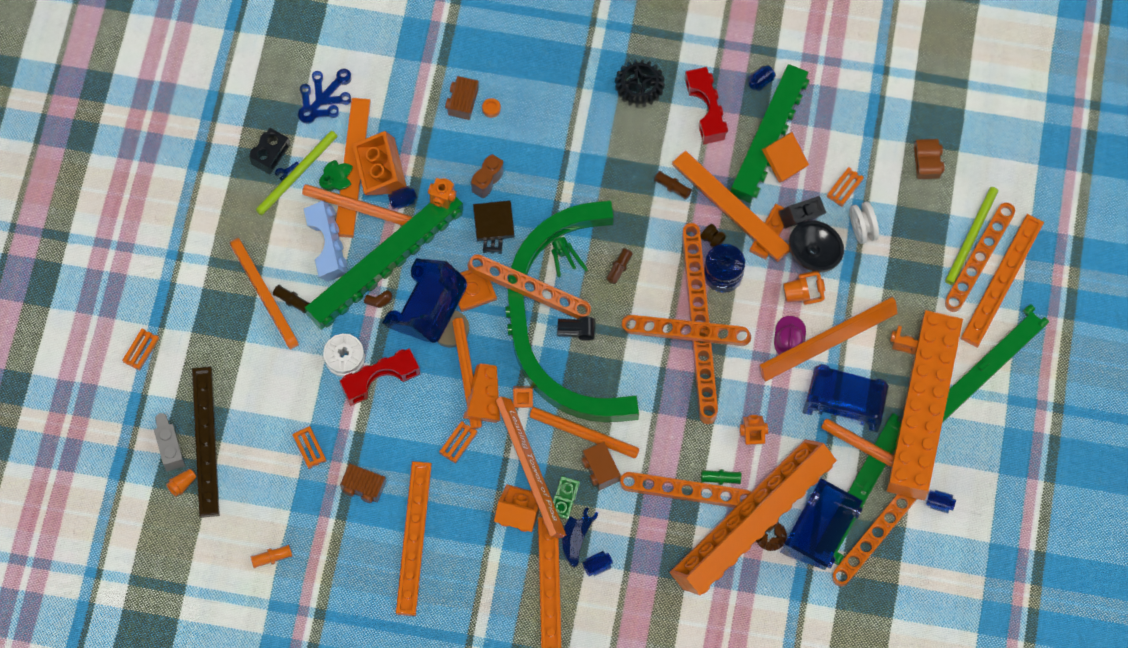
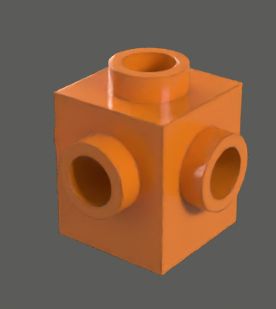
M436 178L434 184L431 183L428 189L430 203L448 209L451 202H454L457 194L454 183L446 178Z
M749 415L748 417H743V424H740V436H744L745 444H765L768 424L764 423L763 416Z

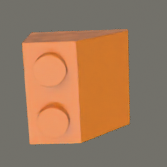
M506 484L498 501L494 522L502 526L518 528L523 532H532L540 511L533 492Z

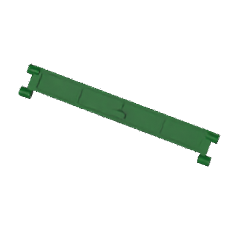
M1029 304L1023 310L1027 317L949 389L943 422L1049 323L1047 318L1043 317L1040 319L1033 313L1035 307L1032 304Z
M894 413L891 414L875 443L876 446L890 454L893 453L896 447L900 422L897 421L899 416ZM868 455L815 550L817 554L822 555L823 552H826L834 557L833 563L836 565L841 563L844 556L838 553V550L886 466L885 463Z

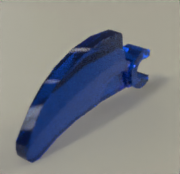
M588 507L585 508L583 517L580 520L570 516L564 528L566 536L562 538V549L566 560L573 568L579 564V553L584 537L592 522L598 517V512L593 517H589L587 515Z

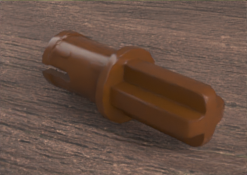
M623 248L617 260L613 262V267L607 276L609 283L616 284L621 274L626 271V265L633 255L630 250Z

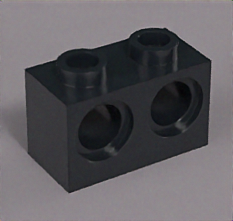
M269 128L267 132L261 135L257 147H253L250 151L251 165L271 175L290 147L289 138ZM277 141V144L270 145V142ZM261 156H267L264 160L259 159Z
M820 196L790 205L778 211L785 229L826 214Z

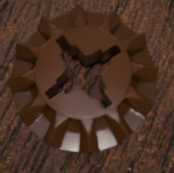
M777 522L765 531V535L756 541L761 548L767 551H775L785 544L787 533L784 526ZM775 529L774 535L777 537H772L768 542V534L766 532L770 533L771 530Z

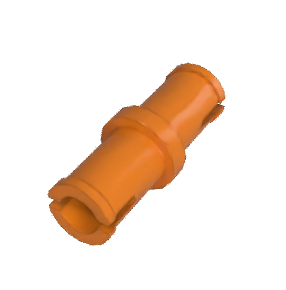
M289 545L274 550L270 548L267 549V552L250 557L253 567L256 568L269 563L275 564V561L292 557Z

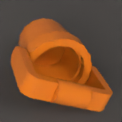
M818 271L799 274V279L783 284L787 302L803 301L806 305L821 302L825 299L824 279H821ZM816 275L817 289L820 292V297L810 299L806 277Z

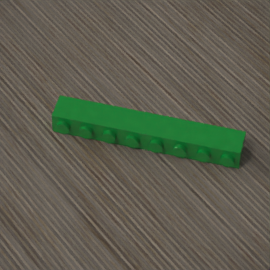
M790 64L787 65L731 187V193L738 199L751 203L753 198L757 199L761 190L759 185L761 182H765L768 175L766 169L768 166L771 167L762 149L780 139L782 135H786L789 128L787 123L789 120H793L796 110H794L795 105L800 104L803 97L801 92L803 89L806 90L810 80L807 79L808 71Z

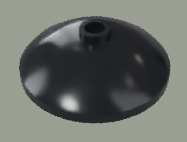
M815 220L804 221L798 224L790 234V252L802 267L810 271L827 272L834 269L841 262L844 255L843 241L836 230L828 224Z

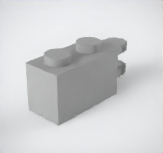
M159 413L155 417L157 428L154 429L164 468L168 472L185 467L173 424H169L166 414Z

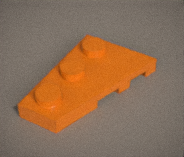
M480 363L475 369L471 385L472 391L468 397L467 411L464 412L463 418L497 423L500 421V410L496 403V399L499 398L497 366Z

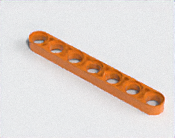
M1003 203L997 209L946 298L945 307L947 310L957 312L963 306L1014 217L1015 207L1011 203ZM1007 208L1011 211V215L1004 216L1001 210ZM994 223H999L1002 225L1003 229L1001 231H996L993 229L992 225ZM991 238L994 241V245L987 246L984 243V239ZM982 253L985 255V260L978 261L975 255ZM968 268H973L976 270L977 274L975 276H969L966 270ZM958 284H966L968 286V290L960 291L958 289ZM955 298L959 301V305L953 307L949 304V300Z
M236 238L230 241L234 253L288 348L291 350L299 346L296 337L240 239Z
M476 254L468 261L467 266L472 273L574 318L587 317L591 312V306L588 302L487 257ZM479 260L482 267L475 268L472 261ZM490 268H497L499 275L493 276L490 273ZM507 276H515L517 282L515 284H511L508 281ZM525 283H531L534 286V291L526 290ZM542 291H549L551 299H545ZM560 299H567L569 302V306H562L560 304ZM577 306L585 307L586 314H580L577 311Z
M628 315L622 320L623 329L627 333L634 335L745 346L751 341V333L743 326ZM630 320L636 321V325L632 329L626 327ZM648 322H653L654 328L646 331L645 325ZM666 324H672L673 326L669 333L663 332V327ZM690 326V333L683 335L681 333L682 328ZM703 328H709L710 332L707 336H700V331ZM721 330L728 331V336L724 339L718 337ZM740 332L747 333V337L743 341L737 339V335Z
M626 472L620 479L622 489L628 492L732 508L741 503V496H748L751 491L634 472ZM631 477L635 483L632 486H626L623 483L624 479ZM650 480L653 482L654 487L652 489H645L643 482ZM665 483H670L673 486V490L665 492L662 486ZM689 486L693 492L691 495H684L681 491L682 488ZM709 489L712 492V496L704 498L701 495V491ZM723 492H728L732 498L729 501H723L720 495Z
M896 495L835 569L832 575L835 585L845 586L850 582L916 502V498ZM899 499L905 500L907 507L899 508L896 501ZM892 514L895 517V521L888 523L885 521L884 516ZM875 528L881 529L883 536L875 537L872 530ZM864 542L868 543L871 546V550L864 552L861 550L860 545ZM851 557L857 558L859 565L856 567L850 566L848 559ZM844 572L847 575V580L843 582L837 580L836 574Z

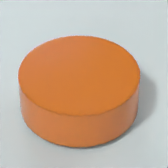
M494 98L486 99L482 104L483 114L489 118L499 115L501 111L499 101Z

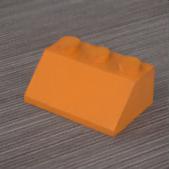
M383 131L352 144L365 195L392 194L407 188L395 138L392 135Z

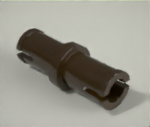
M280 284L273 290V295L285 301L286 305L293 306L302 311V313H306L305 307L310 302L300 298L296 292H290Z

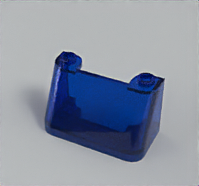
M416 258L411 267V277L417 283L401 313L396 310L389 311L382 323L397 332L426 342L436 343L440 340L466 290L467 282L465 277L447 261Z
M819 364V366L813 369L802 413L812 415L813 411H819L818 414L821 415L823 412L846 417L861 421L860 425L863 426L864 423H867L869 431L878 433L884 414L889 385L882 379L873 380Z
M820 478L780 553L822 570H826L827 567L831 569L836 560L833 555L853 518L858 519L863 510L860 507L862 500Z

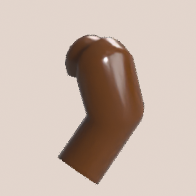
M386 290L377 297L366 294L364 303L382 308L391 302L392 293Z

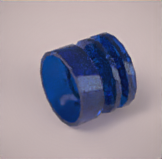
M731 244L714 246L706 256L704 267L706 284L711 289L722 293L733 291L740 286L745 269L743 253Z

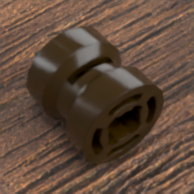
M711 223L702 232L701 239L708 241L710 246L716 250L724 242L727 235L722 231L719 232L717 227Z

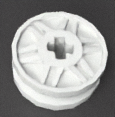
M869 202L862 203L861 210L857 205L850 206L851 224L860 244L866 243L867 234L872 241L878 240L879 228L871 204Z
M350 334L335 335L324 346L323 356L326 366L336 376L343 377L349 373L354 374L363 367L365 354L361 342L356 337Z

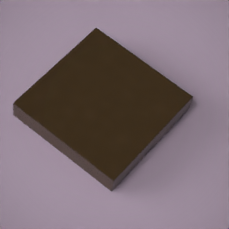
M511 200L473 204L477 241L515 237Z

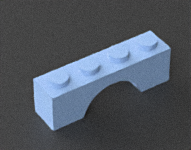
M321 201L304 208L307 226L316 231H322L324 235V248L315 259L318 276L327 282L343 276L347 273V262L343 257V244L339 239V227L335 222L334 216L336 213L333 206L325 201Z

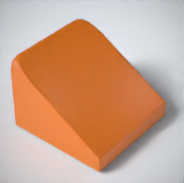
M513 386V405L515 408L533 407V386Z

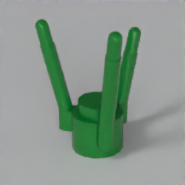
M559 237L552 242L554 249L551 252L554 256L558 277H561L558 255L560 257L566 256L571 267L576 269L569 254L570 252L584 271H588V268L565 237Z

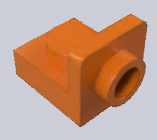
M898 325L897 331H892L890 342H894L892 349L915 354L918 341L910 336H900L902 326Z

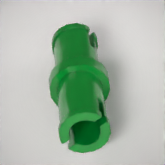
M719 469V471L702 470L701 482H713L719 485H723V483L741 484V472L724 471V469Z

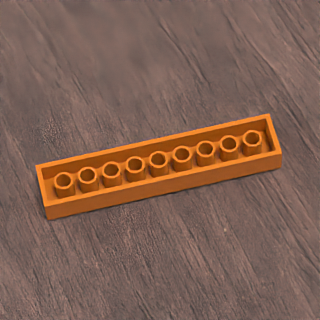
M925 310L886 492L924 501L927 497L963 322L962 318Z
M805 439L669 573L683 590L697 595L706 593L714 581L719 580L729 567L736 564L738 558L743 553L751 549V545L756 540L765 535V531L770 526L778 522V518L783 513L788 512L792 508V504L795 501L801 499L811 486L818 483L819 478L824 473L832 469L833 464L837 461L824 443Z

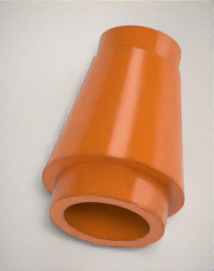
M188 469L169 479V483L166 486L174 496L182 495L194 479H196V475L191 469Z

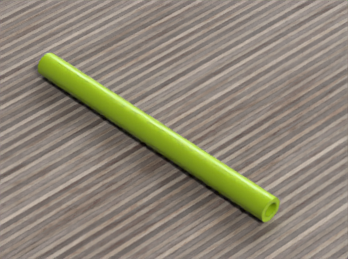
M331 130L255 210L260 215H263L338 137L337 134Z
M989 188L945 280L947 284L954 285L999 190L997 188Z

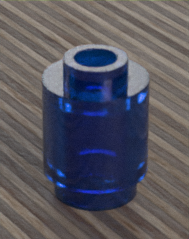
M769 65L762 66L748 76V85L751 89L760 91L774 80L776 74Z
M407 186L393 191L392 194L388 195V199L392 209H401L415 204L414 200L417 199L414 188L410 189Z
M930 490L926 505L930 506V509L948 514L949 510H954L956 499H953V494L939 490Z
M601 551L586 558V561L582 562L588 577L592 575L597 576L611 569L610 564H613L609 553L605 554L604 551Z

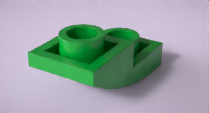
M561 476L553 500L559 517L569 519L581 481Z

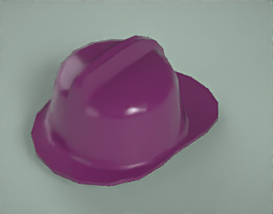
M785 316L777 322L774 346L779 355L805 342L806 326L801 319L795 316Z

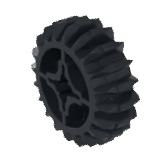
M635 59L633 64L628 61L627 67L622 65L621 71L617 72L615 90L618 91V96L622 97L623 102L628 101L629 106L635 103L636 108L639 107V104H642L645 108L646 103L652 106L653 100L658 101L659 96H662L663 89L665 88L663 83L665 78L661 76L662 71L657 70V65L651 66V61L646 64L643 59L641 63H638ZM635 74L633 78H630L628 81H626L628 77ZM651 86H654L650 91L645 93L646 89L651 88Z

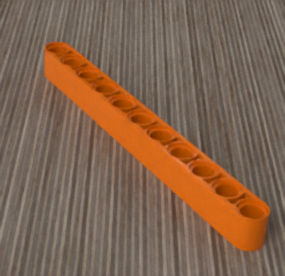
M688 223L683 228L682 243L690 321L702 320L705 323H709L700 228L695 223ZM693 232L695 236H688L687 233ZM689 250H696L697 253H696V254H691V253H689L688 251H689ZM691 267H696V268H698L699 270L696 271V272H693V271L690 270V268H691ZM692 285H699L701 288L694 289ZM696 302H699V303H701L703 306H701V307H696V306H694L693 304L696 303ZM703 328L700 331V336H707L710 332L709 328ZM692 341L699 417L703 423L712 424L715 422L718 413L712 345L709 342L700 343ZM706 356L708 360L701 361L698 357ZM707 374L710 376V378L703 379L700 377V375ZM709 392L712 396L707 398L702 393ZM710 410L713 412V415L707 416L704 414V411Z

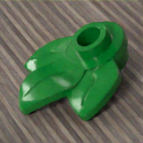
M336 160L329 162L323 170L324 174L319 179L321 188L331 191L333 189L343 190L349 187L351 182L347 177L351 173L353 166L347 163L338 165Z

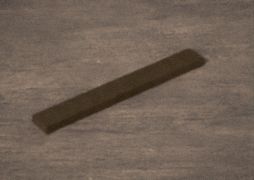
M212 367L192 368L199 517L220 516Z

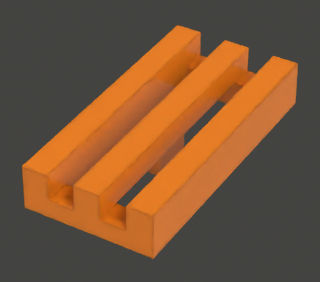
M848 167L829 191L827 197L843 207L864 177L862 175L859 176L856 171L853 172ZM850 175V178L847 180V182L843 185V187L834 197L833 194L840 187V185L847 178V176ZM855 178L857 181L840 201V196Z
M141 328L124 356L123 363L140 371L158 342L159 337ZM145 336L136 353L134 354L133 358L131 359V361H129L133 353L135 352L136 348L138 347L139 343L141 342L142 338ZM149 339H152L138 364H135Z
M461 421L439 453L456 464L478 431L471 429L469 425H465ZM462 429H464V431L462 432V434L460 435V437L457 439V441L455 442V444L452 446V448L450 449V451H449L448 453H446V451L448 450V448L450 447V445L453 443V441L455 440V438L458 436V434L460 433V431H461ZM467 433H471L468 439L463 444V446L458 451V453L455 455V457H452V454L455 452V450L460 445L462 440L465 438Z
M310 426L292 434L308 469L315 465L318 466L321 462H326V458ZM307 432L309 433L320 456V458L318 459L316 458L310 446V443L305 435V433ZM300 435L302 436L303 441L313 459V461L311 462L309 461L303 449V446L298 438V436Z

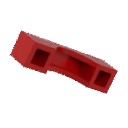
M707 67L685 71L684 80L689 96L698 97L703 100L709 110L707 115L699 121V131L703 145L725 140L728 126L726 121L723 122L722 120L723 109L717 103L719 97L717 89H713L712 86L714 83L712 73L708 72Z
M410 348L407 350L402 349L397 351L392 357H384L372 366L362 367L357 373H349L343 376L339 381L351 407L368 399L369 387L377 378L381 376H394L405 382L420 375V368Z

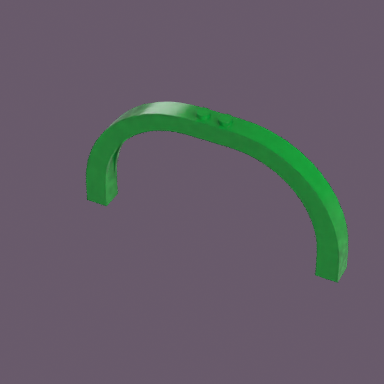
M611 200L579 204L557 212L544 220L521 244L511 268L528 275L534 260L555 239L579 229L613 225L614 217ZM509 275V282L511 284L517 282L513 275ZM508 289L509 306H505L506 318H510L511 323L507 324L508 336L512 335L518 365L529 384L533 386V389L552 406L580 419L606 423L638 420L637 395L617 398L584 396L564 388L542 369L529 343L524 295Z

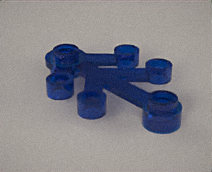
M340 69L336 74L337 78L324 92L322 91V72H313L312 80L315 85L316 100L311 105L309 99L311 87L308 84L300 86L303 107L298 111V118L301 122L310 124L318 117L336 118L339 115V108L331 104H350L351 95L348 92H343L340 96L330 97L340 85H347L351 82V72L348 69ZM317 75L321 76L319 79L314 78ZM304 88L309 89L307 92L302 91ZM343 97H348L349 99H348V100H343L342 98H343ZM321 105H331L328 109L318 110ZM334 109L336 113H331L330 111ZM310 112V115L305 116L304 113Z

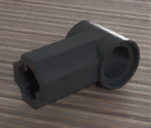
M592 317L558 319L557 336L578 337V339L585 341L593 340L595 338L596 320Z

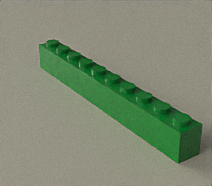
M455 197L454 202H451L448 209L429 203L305 307L306 315L321 330L331 326L336 317L345 314L354 302L358 303L367 291L375 289L380 280L388 278L392 270L397 266H402L411 254L415 255L424 243L431 242L436 233L445 230L453 219H458L463 213V203L457 197Z

